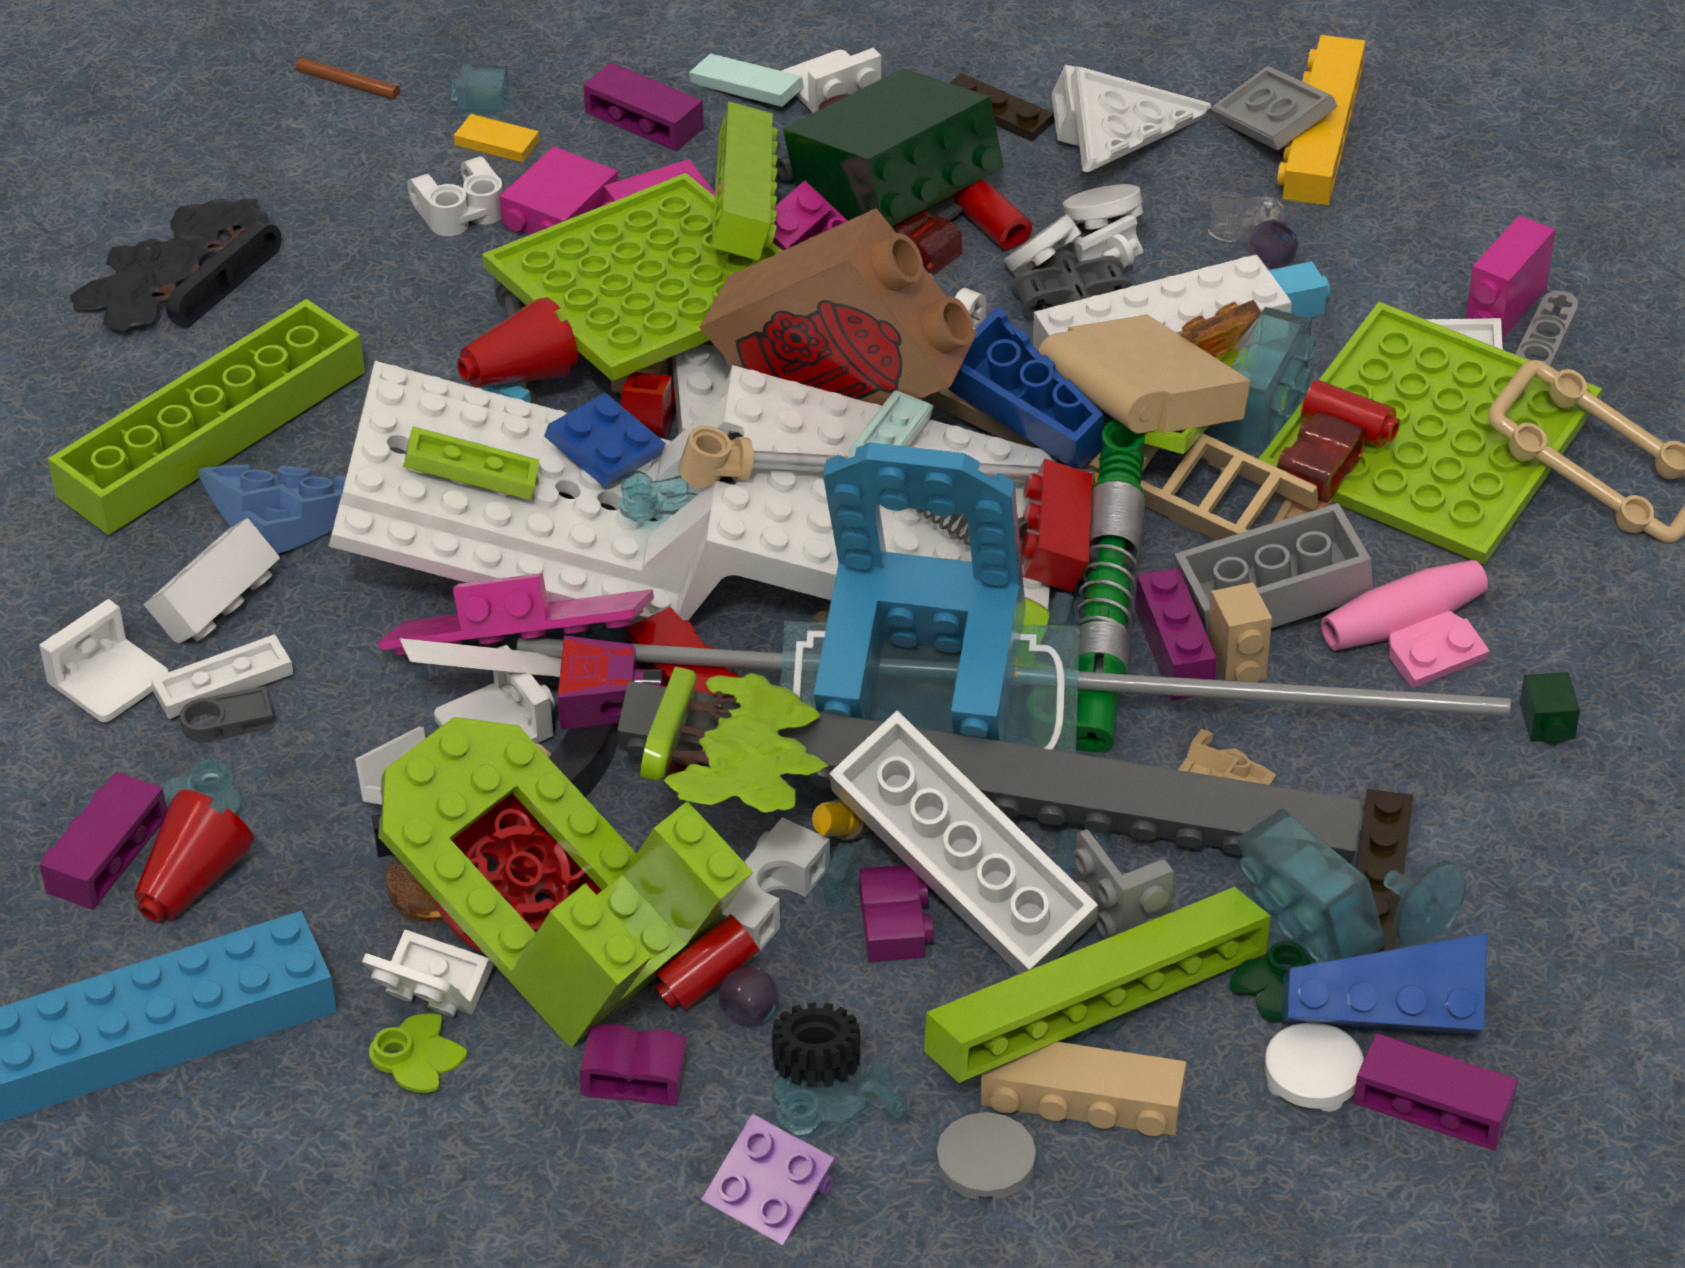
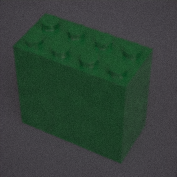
M904 68L783 128L796 188L806 181L842 216L854 219L877 208L891 227L1004 168L990 96Z

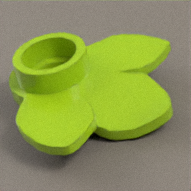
M418 1014L405 1019L400 1027H389L378 1032L370 1045L369 1055L373 1066L382 1072L392 1073L400 1087L417 1093H430L439 1089L438 1074L446 1073L460 1066L467 1058V1050L456 1042L439 1036L442 1027V1016L440 1014ZM394 1050L399 1051V1052H397V1053H388V1052L394 1051Z

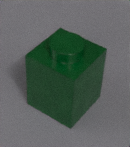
M1569 672L1524 675L1520 707L1530 742L1546 741L1556 744L1565 740L1575 739L1580 708Z

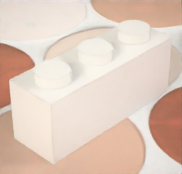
M246 518L227 529L143 605L173 641L181 643L192 637L197 642L217 626L213 619L219 613L226 616L244 602L245 599L240 595L248 587L252 591L257 589L272 576L268 569L280 557L253 523Z

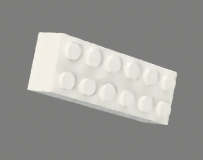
M1256 254L1035 311L1033 346L1038 351L1039 346L1048 336L1054 333L1066 332L1068 327L1148 314L1215 357L1226 346L1242 350L1288 338L1292 302Z
M898 711L890 716L829 773L832 791L1018 974L1058 959L1097 921L1098 904Z

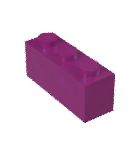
M612 62L583 85L585 113L676 152L704 129L703 100Z
M1180 568L1138 574L1135 611L1161 677L1215 680L1217 658ZM1169 695L1171 701L1190 698V696Z
M116 771L104 786L97 789L92 801L79 817H75L70 822L67 831L56 845L48 849L43 855L39 865L46 893L94 910L161 827L167 812L163 788Z
M1376 1033L1357 1074L1353 1104L1496 1151L1514 1107L1518 1079L1503 1075L1498 1071L1487 1070L1457 1060L1449 1055L1439 1054L1411 1045L1400 1039H1393Z

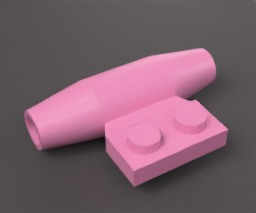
M1469 560L1426 568L1362 593L1323 617L1321 620L1323 638L1327 645L1335 651L1388 640L1389 658L1412 688L1481 662L1488 658L1490 650L1468 619H1462L1453 612L1487 591L1488 579L1479 562Z

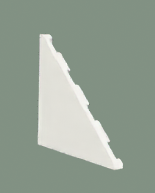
M1076 66L1071 75L1082 171L1090 172L1199 121L1208 114L1211 108V104L1208 102Z

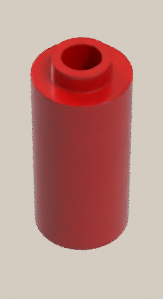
M984 178L956 193L955 203L963 208L962 212L1003 250L1008 251L1024 244L1028 240L1032 231L1031 221Z
M1315 380L1311 384L1304 398L1301 410L1302 418L1379 448L1384 446L1386 442L1391 443L1395 439L1400 427V419L1396 418V409L1394 407L1321 380Z
M729 914L655 974L660 982L654 986V989L671 1010L679 1004L686 1011L759 953L760 949L742 924L732 914Z

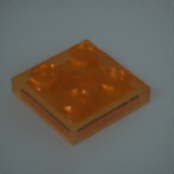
M1254 299L1239 306L1237 302H1231L1220 308L1215 313V316L1205 320L1204 316H1198L1187 322L1182 327L1183 333L1181 336L1215 357L1220 353L1232 350L1262 312Z

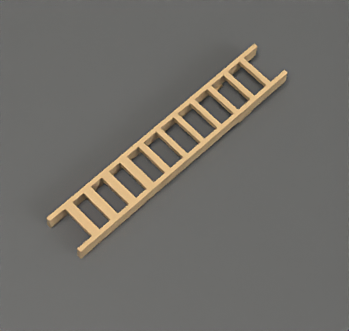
M949 387L920 399L1004 440L1033 448H1040L949 391ZM1202 434L1187 450L1188 453L1162 489L1141 480L1140 484L1144 490L1146 507L1169 517L1171 521L1191 530L1199 531L1215 540L1249 531V528L1274 492L1313 510L1318 505L1317 486L1205 434ZM1148 444L1144 445L1142 472L1159 447ZM1101 449L1082 469H1093L1099 473ZM1057 458V463L1069 466ZM1203 458L1208 460L1209 465L1220 469L1222 474L1198 507L1174 495L1199 459ZM1240 475L1262 487L1237 523L1234 524L1211 512L1236 476Z

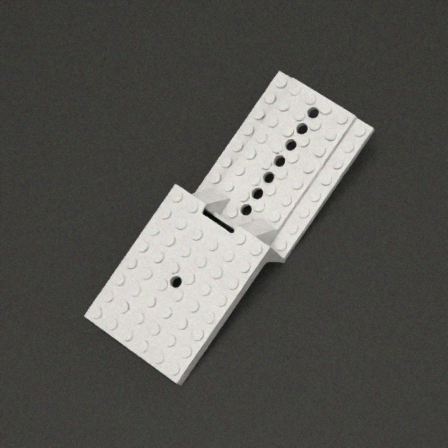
M375 361L329 547L466 583L543 573L548 602L653 589L654 599L643 609V613L632 618V623L629 626L669 607L683 621L689 620L720 580L731 575L831 600L838 568V558L823 480L824 472L752 468V473L747 481L736 480L734 485L717 481L710 488H700L687 483L681 478L678 472V465L690 432L698 426L715 427L723 431L727 436L730 430L739 432L742 437L751 439L753 451L848 456L851 445L882 406L732 365L720 400L672 441L660 438L666 443L661 456L604 488L544 437L548 424L567 414L566 412ZM930 419L909 445V447L965 453L980 461V463L1041 466L1044 459L1057 462L1055 456L1040 448L1025 446L999 437H992ZM412 426L536 458L539 459L535 488L531 500L475 485H467L452 479L425 474L403 467L405 454L393 452L390 448H400L406 452ZM1015 482L1018 518L1023 516L1028 499L1023 498L1025 483ZM559 492L568 493L575 499L564 498L559 495ZM600 503L609 504L616 510L605 509ZM879 505L886 552L972 562L970 545L966 546L964 539L957 540L956 534L949 535L948 528L942 530L939 525L940 523L933 524L931 518L925 519L923 512L917 513L915 509L911 508L893 511ZM643 514L650 515L657 521H649L643 518ZM936 515L935 520H938L941 516ZM951 516L944 519V526L949 523ZM961 517L952 525L951 531L957 528ZM968 523L960 530L959 536L966 532ZM1021 558L1022 571H1024V558ZM1023 577L1025 597L1040 603L1048 609L1050 585Z

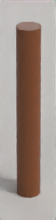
M302 57L296 63V70L301 73L393 100L400 94V86Z

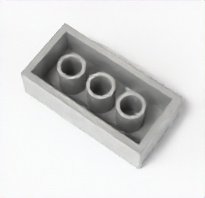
M1339 503L1174 554L1176 568H1180L1207 636L1211 591L1254 582L1272 617L1271 628L1341 607L1362 593L1373 589L1371 558Z

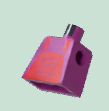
M564 636L558 688L560 729L619 723L628 681L663 686L662 670L637 669L636 648L632 644Z

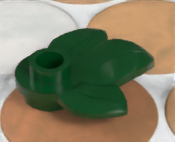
M1291 941L1278 942L1270 948L1264 958L1246 960L1237 967L1230 980V991L1256 996L1255 1003L1262 1018L1270 1023L1281 1022L1283 975L1290 968L1310 965L1311 961L1301 945ZM1283 964H1288V965H1291V966H1290V967H1287V966H1282V965H1283Z

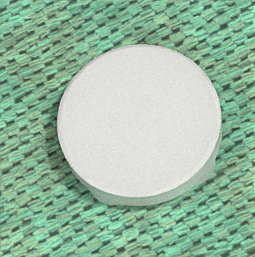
M1130 184L1090 189L1075 194L1063 202L1064 214H1068L1075 224L1084 223L1086 229L1105 227L1109 224L1108 218L1119 215L1120 218H1123L1127 215L1137 217L1143 214L1140 187Z
M1066 214L1017 248L1003 262L1016 278L1022 272L1031 270L1056 253L1057 249L1068 244L1079 236L1081 232L1071 217Z
M1304 1022L1294 1024L1278 1032L1267 1047L1265 1056L1267 1085L1274 1095L1282 1097L1295 1105L1306 1108H1319L1328 1112L1336 1111L1341 1108L1343 1102L1355 1094L1357 1074L1364 1058L1356 1041L1337 1027L1324 1023Z

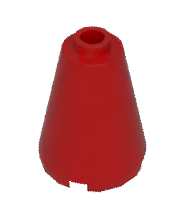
M548 297L533 300L463 347L460 351V358L457 359V369L461 378L474 387L559 379L572 375L574 371L570 370V366L576 365L578 361L577 345L568 320L560 322L554 312L559 310L560 307Z
M193 790L178 791L169 804L134 893V897L139 903L137 906L139 912L157 923H160L163 918L173 921L250 851L254 835L247 824L228 808L220 814L209 807L213 799L205 794Z

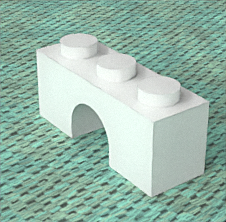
M783 817L770 832L766 831L761 835L755 850L744 861L753 873L713 925V927L716 926L729 914H732L750 934L760 951L780 928L779 898L767 892L776 889H787L806 897L830 868V839Z

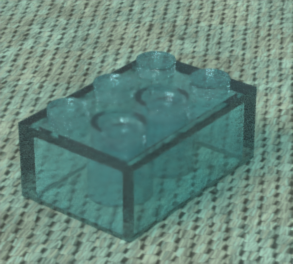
M1264 307L1231 366L1232 369L1251 380L1244 419L1220 423L1218 441L1262 454L1285 425V418L1291 417L1298 407L1299 392L1306 393L1312 380L1313 369L1307 368L1308 361L1311 360L1316 345V337L1311 336V318Z
M1281 808L1237 838L1243 856L1240 859V865L1246 876L1250 879L1253 889L1249 893L1251 900L1268 914L1272 915L1290 939L1298 938L1303 942L1311 956L1318 963L1372 954L1386 945L1368 878L1285 809Z

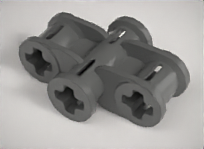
M1059 251L1046 260L1044 268L1027 270L1016 276L1011 288L1014 296L1022 302L1021 309L1024 317L1032 322L1034 321V306L1039 311L1133 286L1128 278L1124 277L1123 264L1115 256H1103L1079 262L1073 252ZM1064 261L1067 262L1068 267H1065ZM1031 281H1034L1036 286L1033 287Z

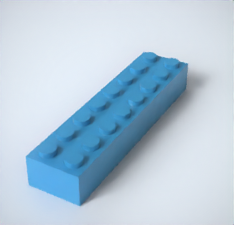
M302 910L1 1006L0 1122L337 1012L331 975Z

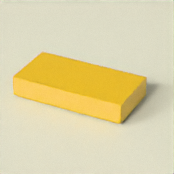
M470 114L453 135L454 145L519 162H524L540 141L539 131Z

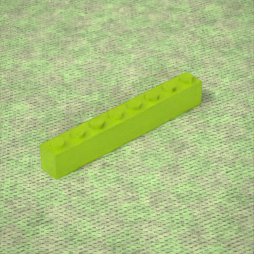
M728 101L718 134L712 248L759 261L763 247L771 248L776 232L774 222L777 211L774 209L777 196L774 195L777 187V182H775L777 155L775 153L778 141L775 140L778 128L772 127L773 113Z
M1232 887L926 1012L924 1052L960 1083L1239 966L1246 960L1265 955L1267 953L1271 915L1236 887Z

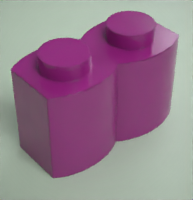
M908 865L859 868V895L868 962L925 958V943L933 942L931 914L922 913V906H928L927 884L921 878H918L917 874Z
M615 1023L590 1026L580 1068V1093L591 1098L621 1101L630 1099L641 1103L677 1105L687 1062V1038L666 1029L637 1032Z

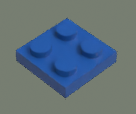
M606 393L549 423L544 435L546 439L604 488L661 456L666 444Z

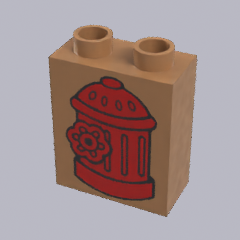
M877 208L729 275L699 326L731 365L755 370L763 374L795 381L803 385L839 393L843 396L883 406L894 390L921 399L950 387L977 335L973 329L970 313L965 305L957 298L946 296L923 267L922 257L916 244L908 236L896 233Z

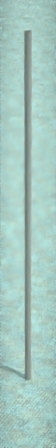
M518 637L517 650L537 652L550 657H562L563 640L546 638L522 639ZM632 644L636 648V662L795 672L796 654ZM802 654L801 672L817 673L821 655ZM880 659L877 677L956 682L959 664ZM1016 668L1015 670L1017 677L1014 675V686L1057 688V670ZM1063 670L1064 689L1510 716L1511 698Z

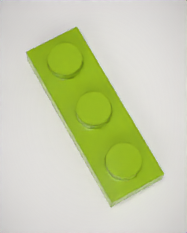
M412 426L403 467L463 482L467 485H475L498 491L509 496L531 500L535 488L539 459Z

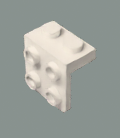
M874 48L852 56L844 50H836L782 71L802 76L804 88L796 96L812 113H815L880 80L881 55Z
M109 599L39 644L47 683L101 722L111 721L152 693L151 678L168 673V669L126 639L120 607Z
M507 644L499 647V649L511 650ZM527 669L528 674L493 670V684L437 707L434 715L435 721L440 727L453 717L519 725L535 743H539L554 736L551 710L555 709V702L549 688L544 684L540 686L534 679L533 674H530Z
M404 930L391 961L365 953L361 962L372 972L370 979L385 986L387 994L406 1002H412L415 995L428 1001V1008L449 1017H454L457 1010L469 1015L473 1013L494 966L487 957L408 930Z

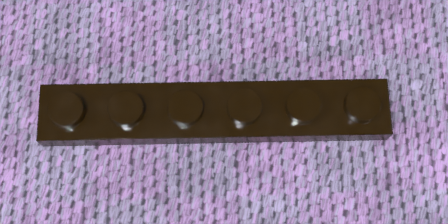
M1367 789L1344 958L1394 950L1413 802L1412 794Z

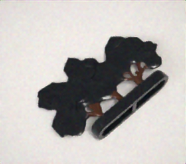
M243 198L235 202L219 199L203 204L181 206L175 211L170 222L171 229L174 231L173 239L164 242L157 239L140 241L136 246L123 245L112 247L108 254L106 265L116 269V274L98 280H91L88 284L72 293L70 301L74 302L73 308L76 311H92L103 307L107 308L103 325L121 332L126 331L130 327L152 323L157 316V306L167 301L166 313L169 319L175 324L191 327L279 252L282 241L281 232L277 226L267 223V213L256 209L257 199ZM234 226H241L239 231L233 230ZM227 230L231 237H227L225 239L227 241L223 243L218 240L217 234L219 231ZM212 244L219 245L218 247L208 248ZM220 250L205 264L199 265V260L205 254ZM185 279L178 286L175 285L178 281ZM155 292H160V293H164V294H165V295L159 296V297H157V296H156V297L152 296V294L155 293Z

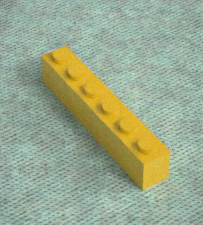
M1320 35L1317 49H1310L1307 71H1304L1302 82L1332 95L1337 107L1285 145L1283 162H1280L1277 185L1284 186L1283 199L1329 205L1363 70L1365 40Z

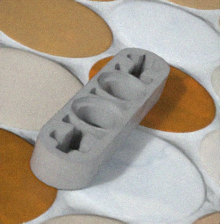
M1552 291L1545 294L1515 355L1525 359L1532 355L1543 357L1545 360L1542 362L1553 368L1576 321L1577 298L1565 291ZM1557 308H1562L1559 317L1553 315V311L1557 310ZM1550 331L1555 333L1557 336H1543L1540 335L1539 332Z

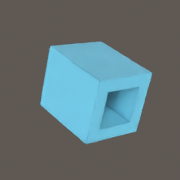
M1312 261L1269 270L1292 302L1290 321L1325 314L1326 300L1330 298L1331 293L1330 285L1326 276H1321Z

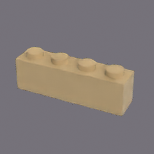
M1055 1042L982 1073L981 1106L992 1107L1000 1113L1020 1111L1039 1114L1051 1121H1060L1064 1118L1084 1121L1102 1129L1117 1126L1136 1129L1148 1136H1159L1161 1134L1176 1136L1184 1094L1187 1061Z

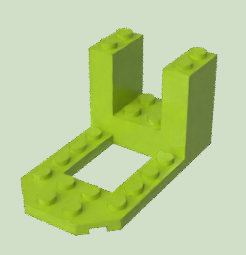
M453 717L385 768L381 776L382 814L379 819L380 840L562 1040L571 1047H574L589 1034L590 1026L600 1025L653 981L657 977L656 972L707 933L753 873L746 863L688 801L654 827L636 853L519 725ZM512 793L602 890L596 895L585 883L550 911L537 932L525 922L452 842L455 837Z

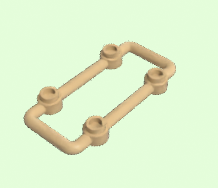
M1539 360L1525 362L1488 410V420L1491 426L1509 439V448L1512 456L1523 462L1537 458L1614 510L1616 512L1617 525L1624 532L1640 533L1645 531L1663 543H1673L1681 539L1685 534V504L1672 523L1667 526L1654 517L1653 506L1647 499L1638 495H1631L1625 498L1547 445L1546 434L1539 426L1533 423L1518 425L1507 418L1505 414L1533 377H1537L1550 386V398L1555 405L1561 408H1568L1577 404L1654 456L1656 470L1665 479L1685 477V444L1678 441L1664 443L1588 392L1587 383L1578 372L1569 369L1558 372Z

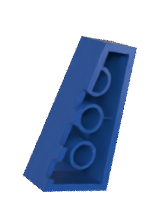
M997 306L975 329L977 335L952 385L949 387V391L1070 467L1082 469L1101 449L1102 431L1104 429L1103 414L1070 379L1065 380L1049 357L1046 354L1042 356L1030 343V338L1021 328L1016 329L1008 320L1007 314Z
M1487 933L1290 968L1283 975L1281 1023L1298 1024L1309 1022L1324 1023L1343 1028L1476 1036L1484 1031Z

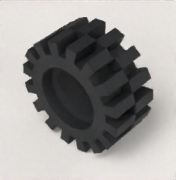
M816 1002L808 1003V1009L805 1010L799 1004L792 1007V1014L786 1010L780 1014V1020L775 1019L772 1029V1058L775 1070H779L780 1076L784 1079L791 1076V1083L800 1085L802 1080H807V1087H816V1081H823L825 1087L833 1085V1078L843 1082L847 1079V1073L853 1075L857 1071V1065L860 1064V1027L856 1017L853 1014L847 1016V1009L842 1007L833 1011V1004L824 1003L823 1008H816Z

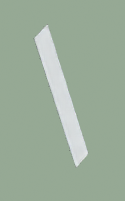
M399 638L410 662L528 674L527 669L530 674L560 677L562 657H550L537 652Z

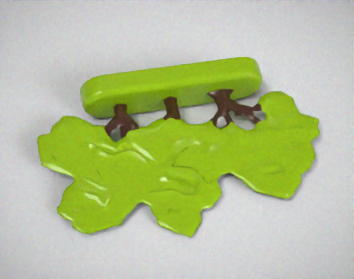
M675 667L647 737L640 777L654 781H662L664 779V782L671 789L678 792L679 799L693 803L714 805L732 796H736L745 804L764 813L773 812L777 809L785 811L795 806L796 790L789 786L780 775L806 776L821 771V769L828 767V765L815 755L807 754L806 747L796 739L780 736L778 730L804 727L818 719L821 714L809 704L801 701L799 696L788 688L771 685L764 676L750 673L742 678L722 675L708 678L706 685L717 697L707 702L695 701L696 673L693 670ZM730 695L734 698L723 699L722 696ZM737 702L741 705L740 708L733 710L715 708H722L723 704L720 703ZM690 711L710 713L718 720L717 728L709 731L685 726ZM717 713L727 714L729 718H722ZM681 734L698 737L703 750H676ZM672 758L680 759L688 765L685 771L668 775L665 778ZM696 761L699 763L709 764L710 767L700 766L696 763Z

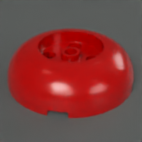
M513 793L452 840L535 932L538 931L551 910L585 883L596 895L602 891ZM484 856L492 857L496 861L497 869L495 871L487 870L488 860ZM546 893L553 901L545 899L536 903L535 895ZM433 898L441 917L453 933L471 948L484 954Z

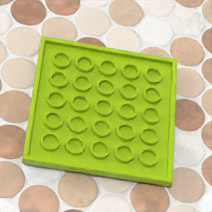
M684 173L483 253L482 260L483 268L525 305L533 300L546 297L554 301L560 307L559 310L554 311L560 322L568 320L572 328L577 351L611 381H615L710 341L699 326L728 276L783 250L772 243L770 249L763 247L760 260L758 261L712 248L715 196L687 173Z
M1381 302L1376 304L1319 380L1394 407L1396 409V418L1400 419V427L1395 439L1391 443L1386 442L1384 446L1379 448L1307 421L1301 416L1302 401L1258 458L1317 486V492L1333 497V503H1339L1343 507L1471 560H1476L1483 565L1489 560L1552 470L1551 467L1537 458L1526 462L1514 458L1510 452L1509 439L1497 432L1488 420V410L1518 369L1530 360ZM1533 377L1505 416L1518 425L1533 423L1539 426L1546 434V444L1563 455L1591 414L1577 404L1568 408L1558 407L1550 398V386L1537 377ZM1587 383V391L1601 400L1602 388Z

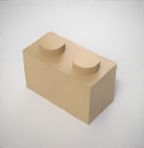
M1254 582L1211 591L1208 638L1217 658L1216 672L1220 680L1258 682L1267 678L1272 617Z

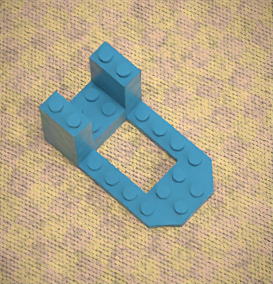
M869 442L857 447L855 456L849 459L837 455L826 460L823 480L836 546L838 568L813 693L818 712L869 720L884 641H890L896 646L905 648L914 647L916 644L933 646L947 653L961 651L951 707L954 734L1004 741L1026 610L1015 481L1001 473L995 474L991 478L978 470L980 461L965 453ZM879 505L893 511L911 508L928 510L930 513L938 516H951L954 513L967 515L972 562L886 552Z

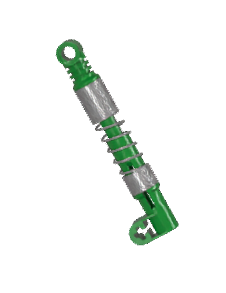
M1117 420L1109 422L1102 431L1098 481L1092 487L1089 559L1095 563L1088 561V565L1081 575L1086 583L1079 589L1080 597L1084 601L1077 607L1078 615L1082 619L1075 625L1076 631L1073 639L1070 664L1071 671L1127 674L1131 646L1129 632L1133 625L1131 614L1135 606L1133 596L1137 588L1135 578L1139 570L1137 560L1141 549L1145 509V494L1140 486L1144 464L1145 434L1135 433ZM1133 565L1134 571L1131 575V573L1127 571L1126 568ZM1090 567L1096 569L1086 578L1085 573ZM1057 688L1038 689L1028 697L1026 702V735L1032 743L1040 747H1046L1049 744L1055 730ZM1064 689L1063 719L1072 721H1063L1060 736L1053 749L1101 753L1110 750L1115 739L1119 692Z

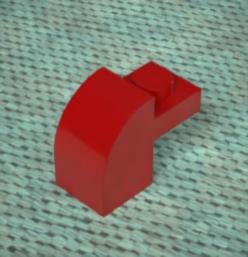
M639 372L631 373L621 390V406L655 435L666 440L670 437L671 419L676 411L674 386H671V376Z

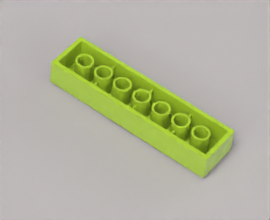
M305 299L49 457L48 462L55 496L107 535L112 534L197 480L200 468L219 466L365 373L361 335L308 299Z

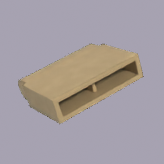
M1148 314L1068 327L1066 332L1054 333L1048 336L1039 346L1038 352L1042 356L1046 354L1055 364L1056 370L1065 380L1070 379L1097 408L1135 433L1150 432L1156 429H1160L1162 433L1174 432L1191 427L1196 428L1244 419L1251 380Z

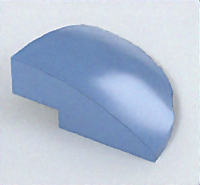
M248 464L199 469V478L228 525L232 527L248 518L277 554L312 542L333 530L346 477L338 475L332 481L328 478L312 476L311 469L293 466H280L277 469V474L265 470H251Z

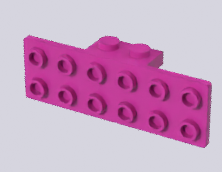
M543 573L461 583L453 587L458 614L403 621L381 638L378 643L380 650L394 649L395 654L401 655L406 654L399 638L460 645L463 644L462 640L478 638L479 644H490L504 640L506 634L520 633L522 639H530L547 634V629L563 628V633H577L589 629V624L605 622L606 628H618L631 624L632 618L643 613V609L654 599L653 589L548 602Z

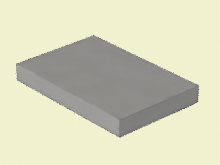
M1267 66L1210 109L1213 116L1221 123L1276 150H1280L1334 110L1337 104L1332 95Z

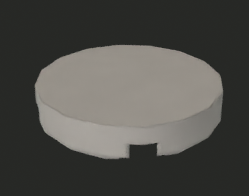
M983 1112L968 1114L952 1122L940 1135L936 1157L939 1174L952 1190L967 1198L979 1200V1196L992 1197V1200L1004 1199L1022 1190L1032 1178L1036 1161V1149L1033 1137L1021 1123L1006 1115Z

